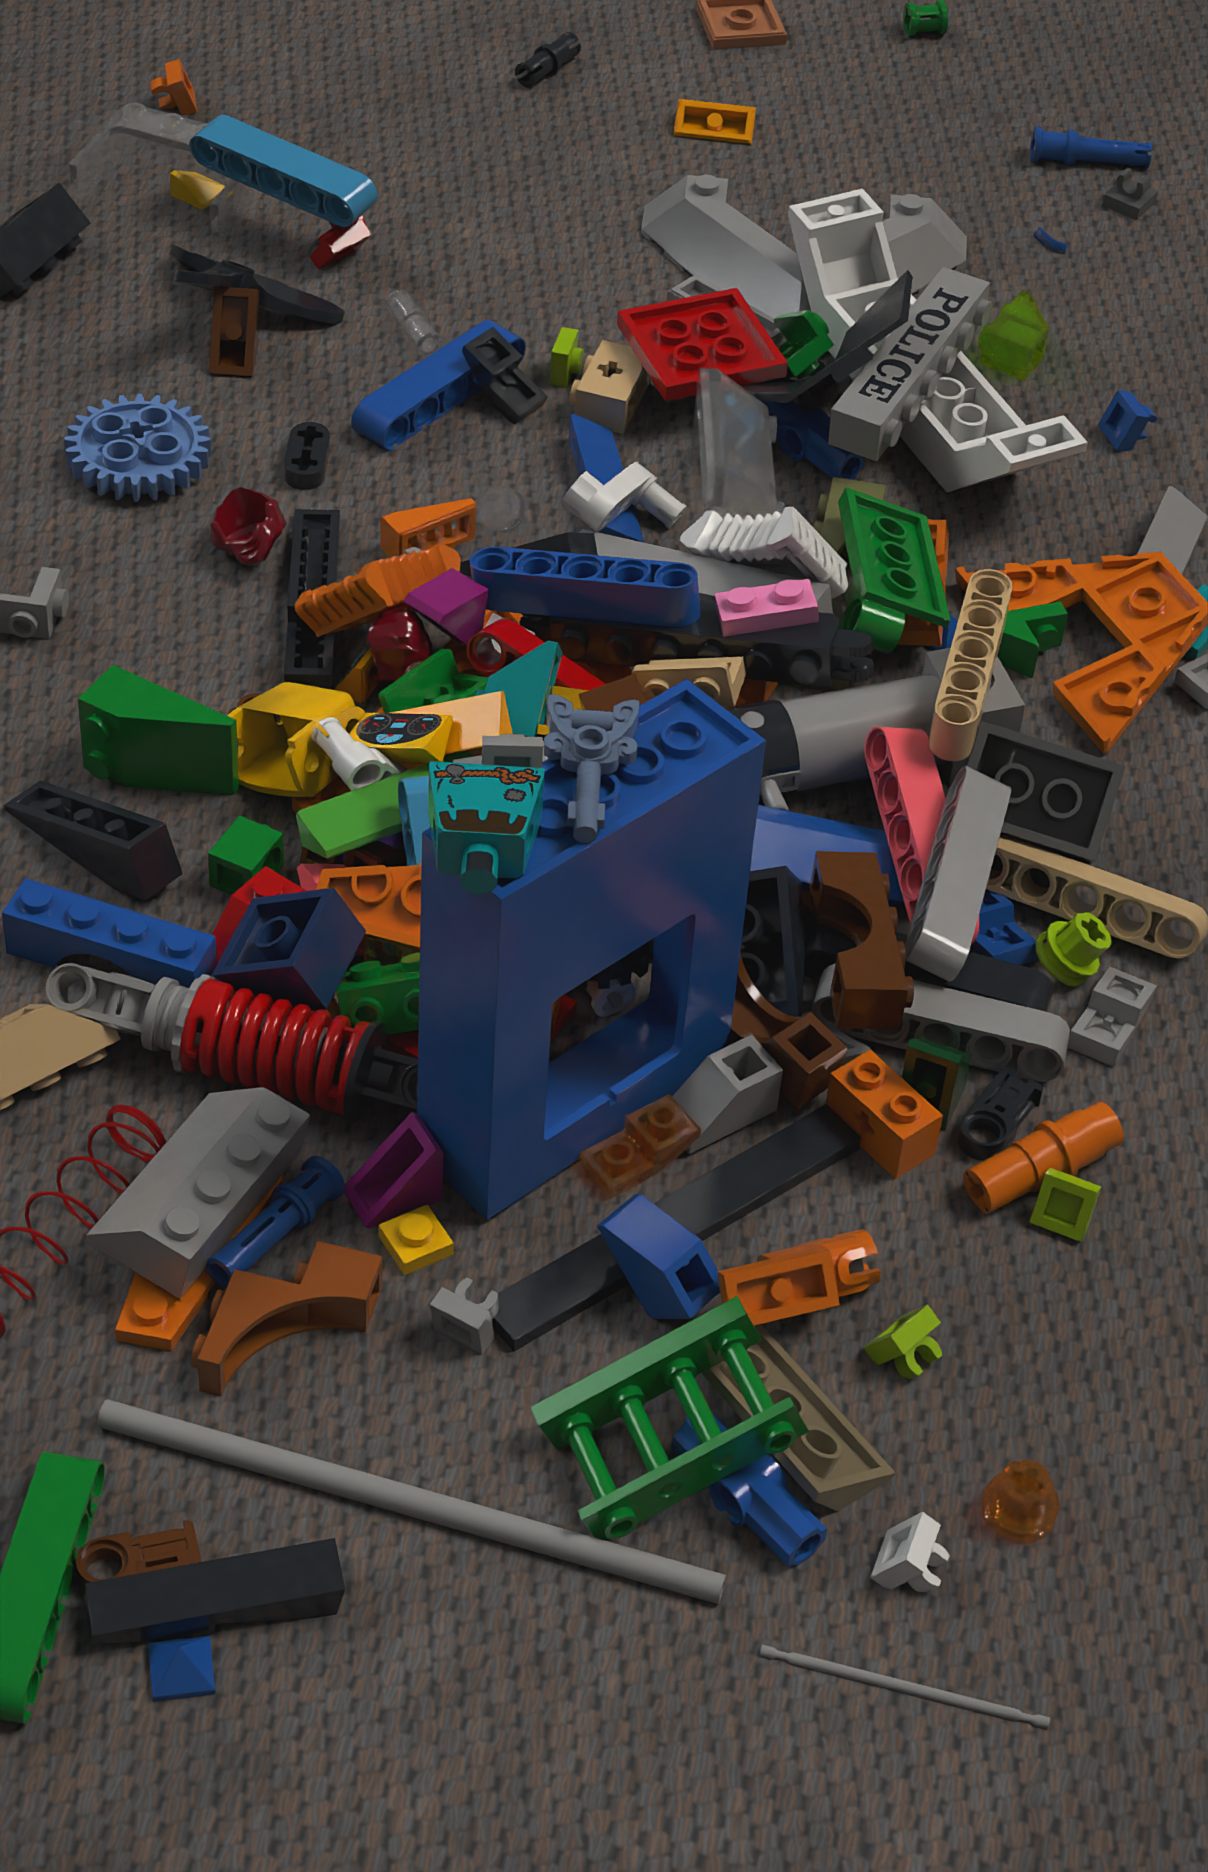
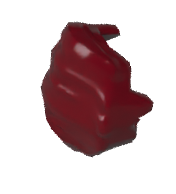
M239 487L231 490L222 504L217 507L213 522L210 524L212 545L226 551L230 557L235 555L239 562L248 566L258 565L265 561L275 540L282 534L286 526L284 514H282L277 500L271 499L264 493L253 489Z
M401 605L381 612L378 619L368 629L366 640L370 644L378 673L370 674V678L373 681L392 684L431 656L432 642L424 628L423 621L408 605Z

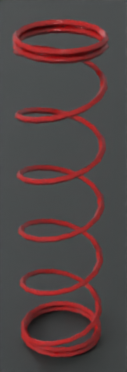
M122 1104L112 1106L105 1116L106 1122L94 1126L88 1134L87 1148L90 1157L79 1156L63 1160L57 1168L56 1175L59 1192L40 1191L31 1195L25 1204L24 1215L27 1228L6 1227L0 1230V1238L10 1231L30 1233L38 1247L58 1264H68V1256L58 1243L50 1237L33 1230L29 1218L31 1204L41 1196L53 1195L61 1197L72 1215L79 1219L83 1225L93 1228L95 1225L79 1216L68 1202L69 1200L85 1210L94 1219L95 1224L99 1221L97 1215L88 1206L64 1194L61 1186V1173L63 1169L73 1161L84 1160L92 1162L102 1180L107 1182L115 1191L122 1194L125 1190L115 1186L108 1180L98 1165L115 1174L125 1184L126 1189L130 1184L111 1165L94 1158L91 1148L94 1135L98 1130L107 1127L112 1139L121 1149L142 1161L150 1162L166 1144V1139L159 1126L143 1111L133 1106ZM114 1113H126L139 1120L154 1135L159 1147L142 1131L129 1125L114 1122ZM117 1127L127 1129L142 1137L155 1149L156 1154L145 1153L135 1148L121 1135ZM38 1237L55 1247L64 1260L51 1254ZM0 1264V1274L7 1284L24 1299L36 1300L37 1296L34 1288L17 1273ZM7 1274L22 1283L30 1291L31 1296L16 1287ZM0 1313L1 1339L6 1332L4 1318Z

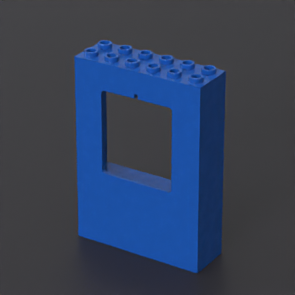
M688 679L683 680L639 706L638 727L633 737L638 744L636 761L630 765L619 763L617 771L600 776L599 803H605L604 829H597V837L593 842L580 843L576 841L573 837V827L567 826L569 801H575L577 774L562 768L560 764L561 759H547L542 762V768H545L542 819L523 876L517 879L497 878V885L493 891L481 895L472 894L461 886L460 875L442 874L436 869L431 828L422 832L417 1114H419L444 1152L443 1180L486 1220L671 1099L708 1055L729 1046L766 740ZM654 938L649 999L549 1062L553 1003L559 997Z

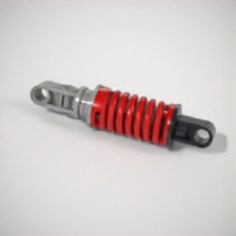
M66 963L55 968L47 979L46 994L49 1001L55 1007L116 1029L117 1032L141 1037L144 1049L158 1052L161 1049L170 1051L173 1069L176 1072L186 1074L187 1072H197L200 1070L207 1078L216 1079L222 1077L226 1083L232 1085L242 1083L246 1089L264 1087L276 1095L280 1094L285 1100L295 1101L299 1099L306 1106L318 1105L321 1110L341 1114L347 1120L358 1122L363 1117L371 1100L417 1113L418 1059L386 1050L387 1029L384 1023L361 1021L354 1028H351L350 1019L345 1015L336 1016L332 1021L331 1015L327 1010H316L312 1014V1010L308 1005L299 1004L293 1008L292 1003L287 999H279L274 1003L271 995L262 993L255 997L253 991L247 988H241L234 993L231 984L215 980L213 976L202 974L198 979L196 978L190 988L179 985L177 980L168 977L161 978L154 985L131 976L115 972L106 973L78 964ZM78 979H84L86 982V992L83 998L76 1003L70 1004L67 997L70 985Z

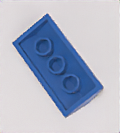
M758 805L750 871L787 866L802 882V890L809 891L816 851L876 852L881 873H887L889 877V907L906 910L885 831Z

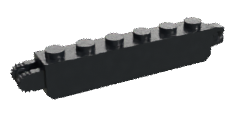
M700 600V618L695 623L685 627H664L523 614L519 621L520 626L534 632L535 636L542 641L558 642L563 655L575 661L634 667L636 665L649 664L650 660L743 657L747 672L745 679L831 688L834 680L863 682V680H868V678H872V675H874V662H872V659H868V657H863L871 654V651H873V638H871V635L862 633V631L858 633L853 630L840 629V620L832 613L819 612V622L726 637H723L715 602Z

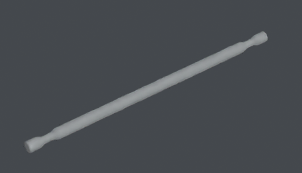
M763 1644L761 1646L759 1655L761 1657L784 1660L792 1665L1012 1721L1028 1722L1044 1729L1049 1727L1050 1717L1039 1714L1030 1715L1021 1712L1019 1709L795 1652L786 1653L778 1651L774 1647Z

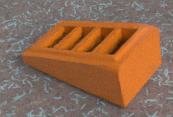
M472 498L398 511L380 518V547L390 558L400 556L404 550L412 547L426 551L443 544L452 548L474 539L476 534V502ZM457 520L456 528L452 529V521Z

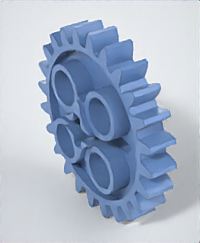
M137 394L135 401H128L124 395H119V403L112 404L110 401L103 399L102 409L88 406L87 416L76 415L75 425L67 427L68 437H64L67 468H72L73 478H83V487L86 489L97 485L98 495L100 496L110 490L115 491V500H120L125 493L132 494L134 502H138L141 494L148 493L153 500H157L158 491L162 490L173 496L175 495V485L188 489L190 488V478H202L201 469L209 467V457H211L209 427L203 426L202 416H192V408L190 406L178 410L177 400L175 399L166 404H161L160 395L153 397L150 402L144 401L142 394Z

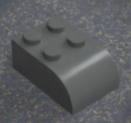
M981 721L967 766L1011 787V796L1000 834L1008 835L1090 864L1095 862L1126 766Z

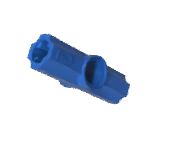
M793 401L788 403L751 402L754 404L756 421L777 436L782 452L786 455L789 453L794 457L791 459L795 462L806 458L832 479L837 477L855 480L859 471L864 468L865 457L828 444L831 418L825 411L814 409L806 412Z
M713 1414L721 1432L723 1433L724 1431L728 1430V1428ZM688 1418L672 1438V1449L679 1456L701 1444ZM769 1454L709 1485V1493L716 1508L721 1513L727 1510L731 1515L728 1520L733 1525L741 1526L745 1523L787 1567L790 1565L799 1566L809 1559L826 1539L827 1528L788 1490V1483L782 1469Z

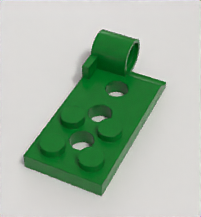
M846 487L838 500L853 580L844 593L847 609L842 619L841 629L853 630L858 633L862 631V633L871 635V638H873V650L889 654L900 640L905 623V614L947 628L951 619L927 516Z

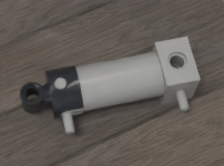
M950 648L926 652L922 676L782 701L773 699L725 708L766 740L759 802L763 801L766 807L789 811L783 797L792 796L795 792L871 779L864 750L867 735L874 727L922 729L929 738L935 703ZM997 656L981 721L1020 733L1025 704ZM934 755L936 766H940L949 785L952 784L958 772L968 765L970 758L968 756L964 760L947 761Z

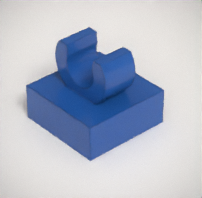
M1117 390L1098 426L1117 451L1125 452L1132 450L1137 440L1147 438L1143 431L1148 422L1156 423L1158 418L1150 407L1141 405L1132 392Z

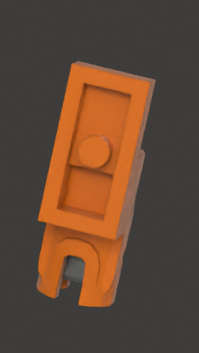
M860 1229L838 1234L832 1238L817 1239L801 1243L792 1248L757 1256L758 1262L717 1271L722 1304L738 1296L754 1325L839 1306V1297L861 1292L869 1286L879 1283L881 1270L878 1268L869 1269L868 1265L862 1260V1257L878 1254L876 1245L868 1231Z

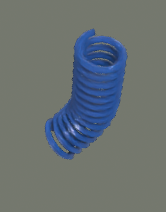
M1037 227L1038 230L1034 233L1035 239L1044 247L1046 246V248H1048L1050 243L1049 250H1051L1053 245L1052 251L1055 248V252H1057L1058 248V253L1063 252L1065 254L1068 244L1056 241L1041 227Z

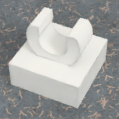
M921 1512L888 1529L870 1578L888 1589H893L905 1582H908L918 1592H928L940 1586L941 1580L928 1570L927 1565L937 1567L949 1559L950 1555L946 1549L940 1544L935 1543L941 1525L924 1512Z

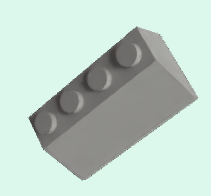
M264 1087L209 1093L89 1231L85 1242L181 1299L205 1270L208 1263L207 1259L224 1247L298 1157L310 1114Z

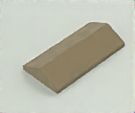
M761 1324L754 1325L762 1341L749 1347L747 1352L774 1405L790 1397L809 1430L808 1433L797 1438L788 1449L773 1455L813 1501L840 1511L892 1479L896 1472ZM723 1361L701 1373L743 1421L753 1416L726 1362Z

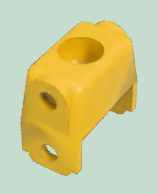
M283 682L242 704L227 715L236 719L239 784L251 790L278 796H315L339 775L333 769L331 758L312 740L313 729L317 727L325 737L329 736L319 722L326 718L334 717L338 719L342 727L349 734L364 716V710L355 706L352 697L346 692L292 682ZM274 714L280 715V720L277 723L275 722Z

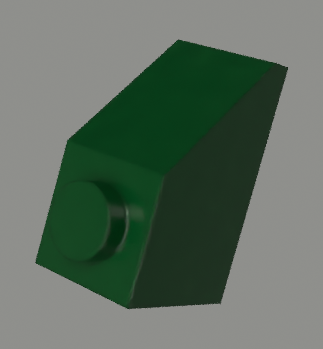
M924 1038L910 1039L907 1046L902 1078L943 1115L940 1130L946 1131L965 1089L972 1055Z

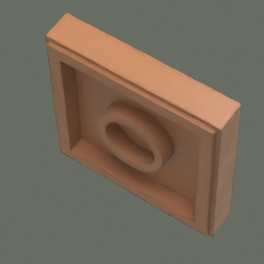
M696 0V11L712 49L783 45L787 42V33L772 0Z

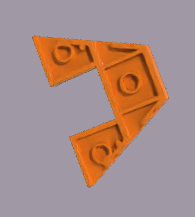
M1161 551L1139 553L1130 557L1123 555L1101 556V563L1073 565L1070 558L1036 561L1030 565L1005 563V570H997L1006 574L1012 581L1008 611L1060 601L1064 608L1083 601L1124 647V649L1053 682V696L1103 754L1112 748L1208 625V602ZM958 567L955 569L956 582L966 593L969 579L975 572L967 573L965 567Z

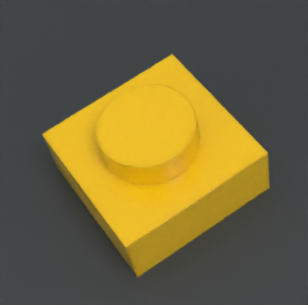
M428 1204L378 1225L379 1238L404 1275L454 1255V1242Z

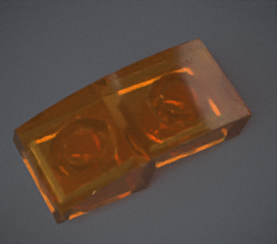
M668 1094L626 1115L624 1130L580 1152L579 1164L606 1196L612 1199L643 1183L672 1162L700 1136L701 1128L675 1099Z

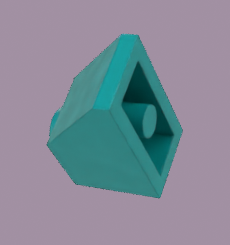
M548 640L489 676L485 691L478 689L475 695L504 691L513 734H524V737H542L541 734H537L538 724L545 725L548 695L551 694L552 686H555L563 654L558 642Z

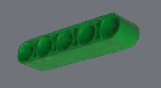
M43 1451L38 1460L0 1573V1720L27 1724L32 1712L26 1711L28 1704L34 1705L49 1660V1657H43L45 1651L52 1650L66 1606L60 1604L62 1598L68 1599L77 1572L76 1558L78 1553L76 1552L78 1547H83L86 1543L98 1503H93L94 1497L100 1498L103 1490L105 1477L104 1461Z

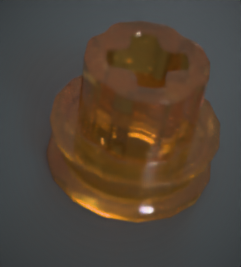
M1029 1459L1010 1462L1003 1468L1002 1473L997 1474L987 1484L982 1504L983 1519L990 1530L1000 1538L1016 1544H1031L1044 1539L1053 1530L1060 1508L1058 1494L1053 1488L1049 1471L1040 1463Z

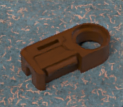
M183 1520L184 1528L171 1529L137 1536L131 1539L129 1532L95 1538L87 1542L80 1549L76 1558L78 1582L81 1588L84 1590L85 1583L105 1580L94 1578L87 1571L94 1561L101 1558H112L122 1565L119 1573L112 1578L201 1562L193 1523Z

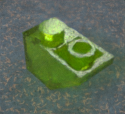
M1022 290L1011 303L1006 302L995 321L984 326L978 341V346L982 348L980 364L1026 381L1044 360L1049 326L1030 292Z

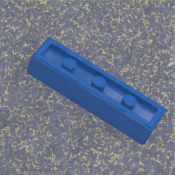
M570 414L569 441L579 477L587 471L605 485L623 471L613 432L611 429L593 421ZM633 504L599 531V533L644 543Z

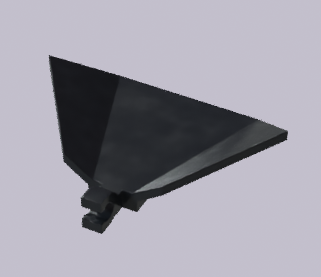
M907 270L846 332L835 361L826 366L820 359H817L819 366L809 374L811 377L807 380H772L728 391L727 394L731 400L788 403L807 389L813 397L838 383L873 359L868 351L869 347L908 321L913 276Z

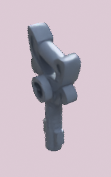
M554 694L548 695L546 723L550 733L544 737V756L549 760L561 759L560 764L562 768L577 774L575 801H569L567 826L573 827V837L580 843L593 842L597 837V829H604L605 803H599L600 776L617 771L619 763L630 765L636 761L638 744L633 737L638 727V700L623 701L615 705L613 712L573 709V703L564 697Z

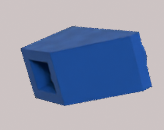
M634 1194L597 1225L644 1310L652 1319H690L720 1293L718 1269L701 1239L642 1194Z

